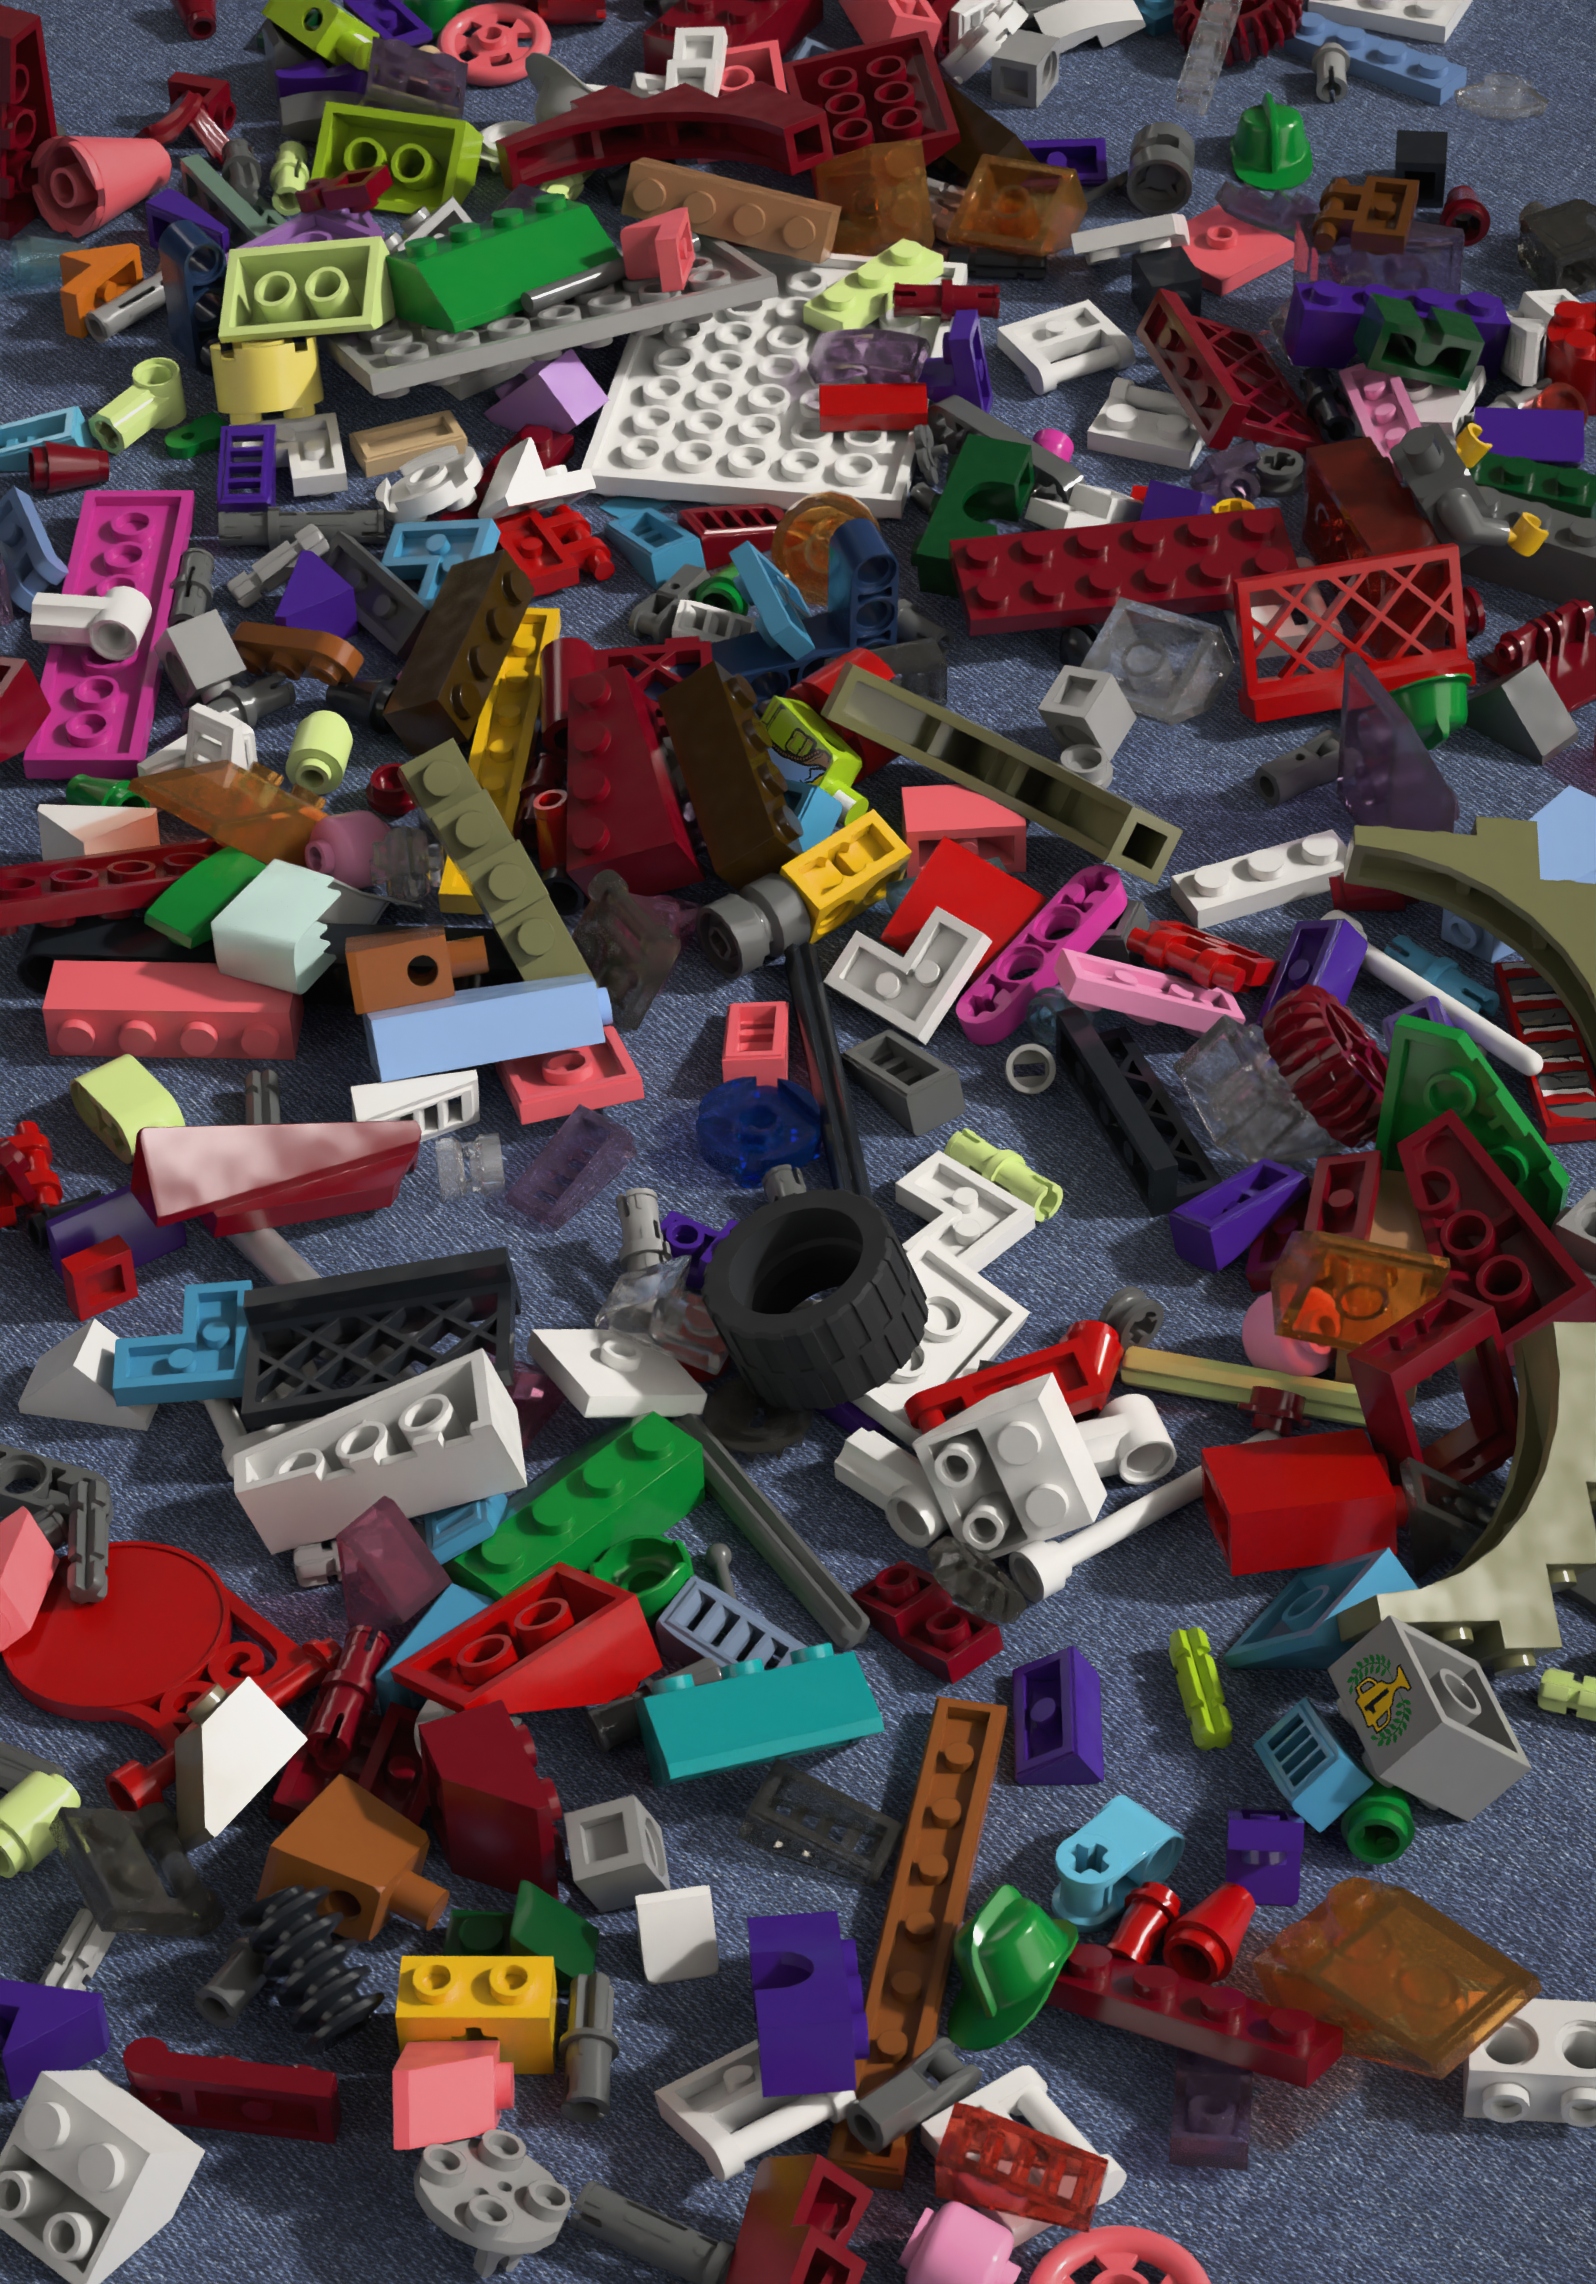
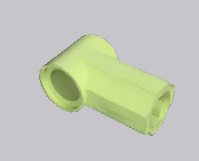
M164 357L151 358L137 364L132 372L133 385L88 419L91 435L99 441L103 450L118 455L151 428L166 429L174 427L184 420L187 409L180 368L172 359Z

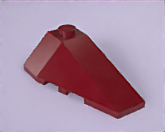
M1452 1109L1444 1112L1397 1143L1440 1292L1443 1293L1451 1288L1494 1306L1510 1366L1515 1365L1513 1343L1552 1322L1596 1323L1595 1286Z

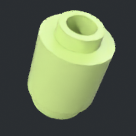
M320 710L311 713L297 726L285 770L288 779L298 789L310 794L320 795L330 793L340 786L353 744V737L348 723L343 717L332 711Z
M32 1771L0 1799L1 1876L12 1878L19 1871H31L81 1825V1814L78 1809L81 1805L80 1797L75 1788L64 1777L55 1773L47 1775L40 1771Z

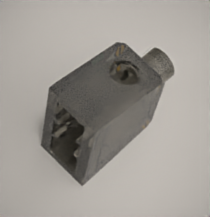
M1574 199L1547 208L1538 201L1527 204L1522 209L1518 219L1520 233L1517 257L1521 267L1540 290L1566 289L1574 297L1596 290V206L1584 199Z

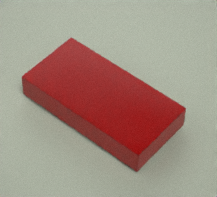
M927 382L819 385L820 431L914 430L916 425H928Z

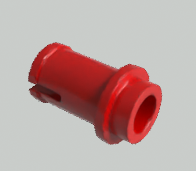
M1151 1881L1144 1882L1140 1888H1134L1129 1891L1124 1899L1126 1912L1106 1946H1103L1113 1955L1144 1965L1148 1964L1166 1930L1180 1918L1178 1911L1181 1907L1180 1900L1173 1891L1162 1884Z

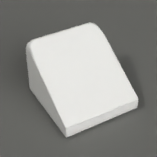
M709 1885L635 1896L638 1944L644 1976L648 1984L656 1985L718 1974L719 1958Z

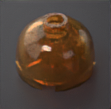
M833 490L811 493L792 504L775 528L771 545L772 560L775 561L776 568L798 588L805 602L828 606L829 543L831 536L838 527L849 520L864 518L870 520L881 534L880 524L870 508L852 495Z

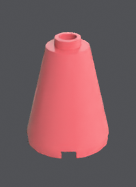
M89 136L52 137L38 145L32 158L31 169L38 167V184L32 185L33 197L41 215L52 229L58 233L68 232L75 238L91 234L164 187L170 178L171 159L164 147L154 139Z

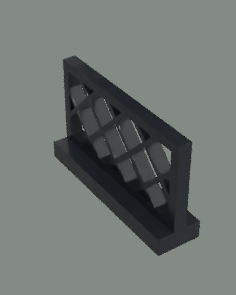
M507 1247L246 1290L244 1292L243 1309L249 1324L241 1408V1416L246 1430L323 1417L413 1378L399 1379L396 1375L414 1361L427 1366L420 1373L423 1374L481 1348L496 1356V1363H492L503 1385H513L515 1315L521 1314L522 1297ZM485 1320L478 1327L469 1324L471 1322ZM418 1332L412 1338L403 1335L406 1333ZM448 1333L462 1339L443 1355L430 1349ZM352 1343L346 1349H342L337 1346L341 1344ZM382 1344L396 1350L377 1366L364 1360ZM286 1354L279 1361L271 1357ZM317 1355L329 1361L311 1377L298 1371ZM348 1372L361 1378L349 1388L337 1390L329 1388ZM282 1383L294 1388L283 1399L262 1402L265 1396Z

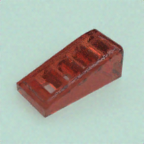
M955 2102L936 2158L935 2193L936 2197L1089 2233L1108 2173L1109 2160L993 2112ZM968 2152L981 2155L979 2162L967 2158ZM1000 2160L1013 2163L1009 2174L997 2170ZM1032 2167L1045 2170L1040 2187L1028 2183ZM1063 2175L1077 2178L1071 2200L1057 2194Z

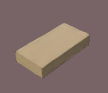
M451 410L349 434L350 450L367 478L400 470L399 467L408 461L441 447L455 445L459 454H465V448L468 446L467 437Z

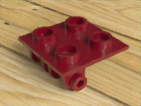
M1570 599L1563 606L1556 609L1554 613L1545 612L1538 618L1529 620L1524 626L1515 631H1508L1502 634L1499 643L1495 645V652L1481 658V663L1499 676H1503L1538 660L1567 711L1570 713L1596 699V636L1589 632L1590 621L1595 616L1594 609L1587 600Z

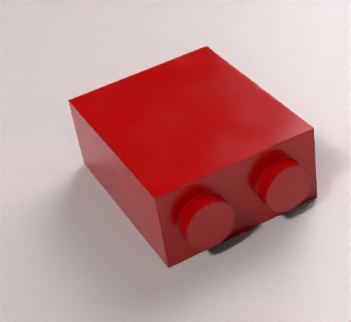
M1363 1428L1201 1449L1203 1510L1232 1576L1330 1564L1388 1547L1394 1555H1397V1528L1405 1527L1407 1523L1404 1493L1400 1485H1391L1386 1457L1383 1452H1374Z

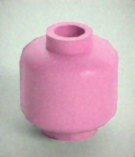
M365 810L331 815L319 820L310 832L309 841L305 848V861L308 869L332 876L334 879L356 889L372 887L383 882L391 871L397 856V842L391 828L374 813Z
M1271 1291L1258 1297L1248 1308L1242 1323V1342L1245 1354L1254 1367L1284 1372L1293 1376L1312 1377L1326 1371L1335 1360L1341 1326L1337 1312L1329 1300L1320 1294L1311 1291Z
M957 2201L946 2203L938 2212L926 2207L897 2264L907 2269L905 2284H1014L1022 2269L1008 2261L1014 2246L1012 2233L1006 2227Z

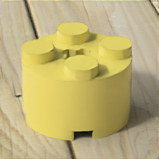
M316 335L305 336L306 343H293L292 337L232 342L233 350L221 352L220 342L210 345L218 411L229 414L230 424L233 425L262 421V413L283 411L284 418L288 419L315 415V404L324 400Z

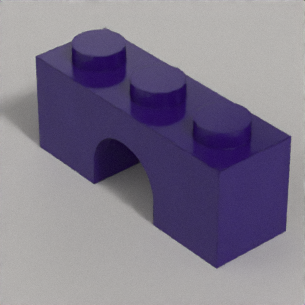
M837 1911L747 1917L754 2018L757 2023L758 2055L763 2097L855 2091V2060L869 2059L867 2016L863 2008L861 1975L858 1974L855 1938L841 1939Z

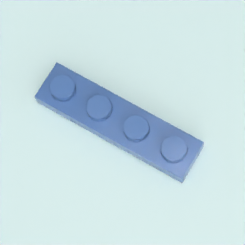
M1303 11L1301 17L1302 26L1295 29V38L1284 41L1283 49H1281L1311 61L1312 55L1320 46L1326 43H1337L1350 56V67L1346 72L1347 74L1441 106L1466 86L1467 68L1448 62L1442 56L1428 55L1413 50L1402 42L1388 41L1367 34L1359 27H1347L1327 20L1321 14Z

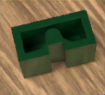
M1372 292L1353 338V342L1366 369L1466 391L1485 344L1470 315L1430 306L1427 316L1425 318L1419 317L1411 301Z

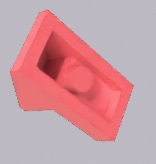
M687 207L677 208L624 227L620 231L623 259L628 279L638 280L660 277L662 292L684 290L695 260Z

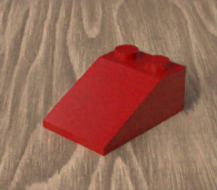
M559 1561L390 1669L394 1682L457 1713L502 1699L508 1713L512 1714L606 1704L611 1700L620 1699L632 1694L638 1689L643 1679L662 1668L663 1665L636 1594Z

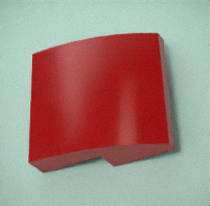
M944 836L896 910L880 939L906 954L936 906L983 932L993 942L962 988L967 991L1037 916L1048 898Z

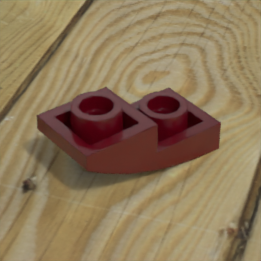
M903 1560L883 1569L877 1574L875 1579L850 1595L868 1616L870 1624L885 1639L918 1665L952 1685L1004 1649L998 1625L954 1605L947 1581Z

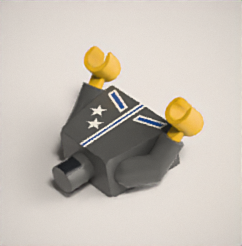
M1469 423L1456 438L1450 434H1445L1439 424L1416 427L1407 432L1399 444L1391 448L1389 454L1409 494L1441 545L1448 543L1458 545L1460 558L1481 545L1502 548L1506 543L1519 554L1530 557L1539 549L1549 535L1548 531L1539 528L1541 520L1527 512H1523L1512 528L1509 527L1506 520L1493 518L1467 469L1472 468L1492 447V444L1484 443L1477 438L1483 432L1482 428L1477 424Z

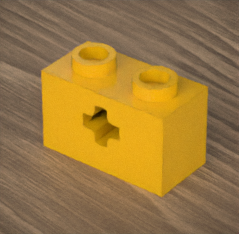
M554 1956L401 1957L395 2015L400 2055L407 2042L499 2040L500 2063L513 2062L514 2074L555 2073L559 2008Z

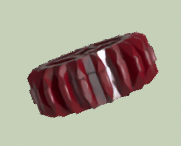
M1174 0V18L1172 20L1175 34H1178L1179 42L1183 46L1184 52L1192 53L1195 61L1207 59L1210 65H1216L1220 61H1225L1229 67L1235 61L1244 60L1248 64L1251 58L1257 56L1267 58L1268 51L1271 49H1283L1284 41L1295 38V29L1302 26L1303 0Z
M1309 984L1304 985L1297 991L1291 990L1277 1000L1273 1008L1267 1011L1266 1015L1262 1018L1264 1040L1269 1045V1055L1276 1061L1279 1067L1278 1073L1285 1078L1290 1086V1092L1297 1096L1302 1103L1303 1109L1308 1110L1315 1118L1317 1125L1325 1128L1332 1139L1341 1142L1351 1149L1354 1147L1361 1149L1371 1141L1375 1143L1388 1060L1382 1056L1376 1047V1041L1372 1040L1366 1033L1363 1024L1359 1023L1352 1016L1348 1007L1340 1004L1335 995L1328 993L1322 987Z

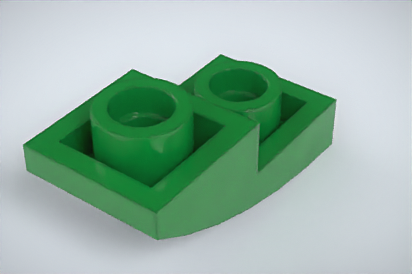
M230 845L201 861L173 883L147 910L144 923L166 935L171 942L192 949L213 939L211 922L267 865Z

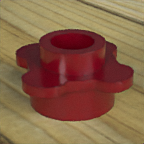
M1253 1386L1249 1403L1238 1402L1237 1410L1245 1412L1246 1417L1252 1418L1251 1429L1255 1431L1271 1430L1278 1432L1282 1437H1291L1293 1427L1310 1429L1311 1421L1303 1419L1302 1415L1306 1398L1299 1394L1271 1387Z

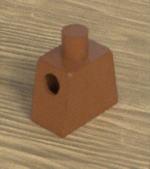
M444 925L346 938L345 954L356 1015L455 996L453 978L489 972L484 937L477 936L446 941ZM420 955L429 956L435 961L433 969L427 973H417L408 965L413 958Z
M339 1774L270 1845L256 1901L288 1887L304 1885L306 1889L328 1885L331 1892L315 1908L318 1915L342 1911L345 1919L333 1932L349 1939L355 1938L357 1942H369L395 1914L430 1931L444 1912L450 1892L421 1876L431 1842L427 1832L350 1778Z

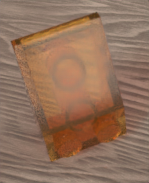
M226 759L132 778L127 788L129 791L210 836L266 864H269L273 859L308 868L305 861V848L310 841L312 829L316 822L331 816L322 811L327 802L326 799L296 783L291 793H288L279 788L285 778L284 776L254 760L248 770Z
M1355 1876L1332 1887L1323 1902L1299 1922H1295L1280 1931L1276 1941L1252 1961L1270 2005L1282 2009L1295 2008L1310 2013L1316 2020L1344 2028L1343 2053L1439 2080L1447 2076L1542 1991L1538 1977L1407 1889Z

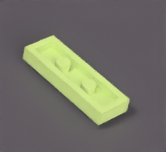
M903 238L803 305V323L844 341L893 308L894 282H899L900 284H928L942 275L943 255L927 249L917 242Z

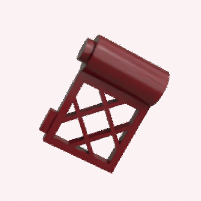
M699 636L665 638V644L598 650H594L586 641L571 637L555 639L548 643L540 652L539 659L542 741L545 749L562 759H568L569 679L622 664L625 668L634 667L641 672L634 680L643 691L655 681L670 689L684 680L669 671L676 664L701 662L700 668L712 661L711 641L700 642ZM649 698L653 704L663 738L670 737L659 703Z

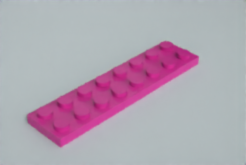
M194 490L85 491L68 564L69 573L65 577L62 594L104 597L106 592L114 587H131L143 593L149 600L152 607L151 618L136 652L126 660L114 661L106 659L97 654L90 646L49 645L40 687L52 710L25 749L23 764L26 779L49 778L51 780H65L73 778L78 774L117 780L139 778L137 764L145 760L164 669L154 649V645L165 629L170 627L168 626V618L174 597V589H171L172 581L178 577L181 555L188 549L196 511Z

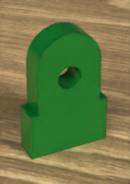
M215 412L194 419L191 424L173 430L166 435V452L175 459H189L212 449L216 451L220 449L221 426L229 425Z

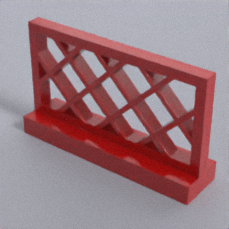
M1454 543L1232 580L1243 687L1237 689L1239 711L1256 723L1362 705L1366 702L1379 700L1391 690L1405 684L1439 675L1468 674L1472 676V681L1468 686L1476 685L1475 662L1468 659L1459 546ZM1443 560L1445 580L1434 595L1429 598L1410 582L1425 563ZM1407 566L1401 575L1392 569ZM1383 570L1396 582L1375 608L1355 591L1370 572ZM1352 575L1346 585L1338 579L1339 577ZM1329 580L1341 591L1320 618L1302 604L1300 600L1315 581ZM1297 585L1291 594L1282 588ZM1273 589L1286 600L1266 627H1264L1252 617L1250 593ZM1405 589L1426 604L1406 631L1385 616ZM1350 598L1371 613L1351 641L1330 625ZM1445 599L1447 601V611L1440 607ZM1295 607L1316 623L1296 651L1275 635ZM1436 612L1448 621L1450 646L1427 649L1415 638ZM1382 622L1401 638L1386 657L1373 659L1360 648L1377 625ZM1253 627L1261 632L1255 641ZM1327 631L1344 644L1346 648L1332 666L1317 668L1305 657L1323 633ZM1271 640L1291 655V657L1277 676L1258 679L1256 658ZM1410 645H1412L1414 648L1418 650L1416 652L1405 653V651L1408 649ZM1355 654L1364 660L1349 663ZM1300 664L1304 665L1307 669H1309L1306 671L1295 672V670L1298 668Z

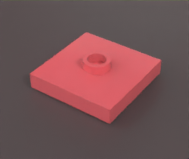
M1223 203L1186 221L1190 245L1182 248L1201 275L1202 286L1220 297L1294 258L1293 241Z
M614 1026L603 1027L605 1043L495 1062L496 1072L522 1125L645 1098L642 1078Z

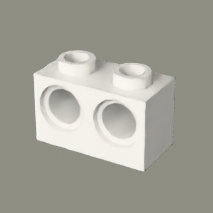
M1468 1995L1463 2036L1464 2117L1488 2118L1502 2123L1523 2120L1568 2123L1577 2127L1596 2126V2002Z

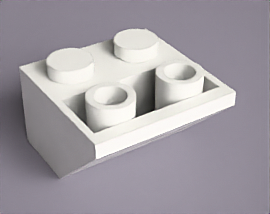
M1053 1372L987 1396L917 1438L912 1444L968 1568L1014 1552L1034 1540L1045 1541L1094 1523L1107 1497L1106 1490Z
M98 2070L41 2071L0 2155V2228L71 2284H100L173 2218L205 2150Z

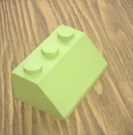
M374 236L229 249L218 334L221 343L376 330L395 317V306L386 262V256L390 255L382 237Z

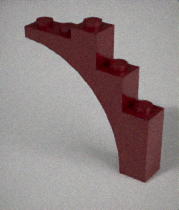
M762 81L754 82L720 97H715L692 85L683 83L644 100L614 85H610L570 101L571 111L495 141L504 187L514 193L550 180L587 170L632 163L643 157L654 160L703 158L739 161L768 167L790 176L833 159L826 111Z

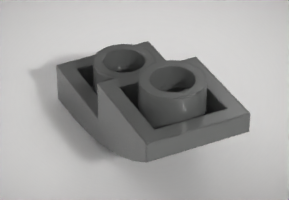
M351 91L299 93L280 98L277 105L280 134L289 135L294 140L300 142H318L326 101L384 109L382 96Z

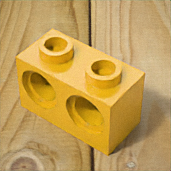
M874 809L781 867L779 874L789 880L795 887L806 906L811 925V934L807 942L811 944L816 943L888 897L901 886L912 851Z

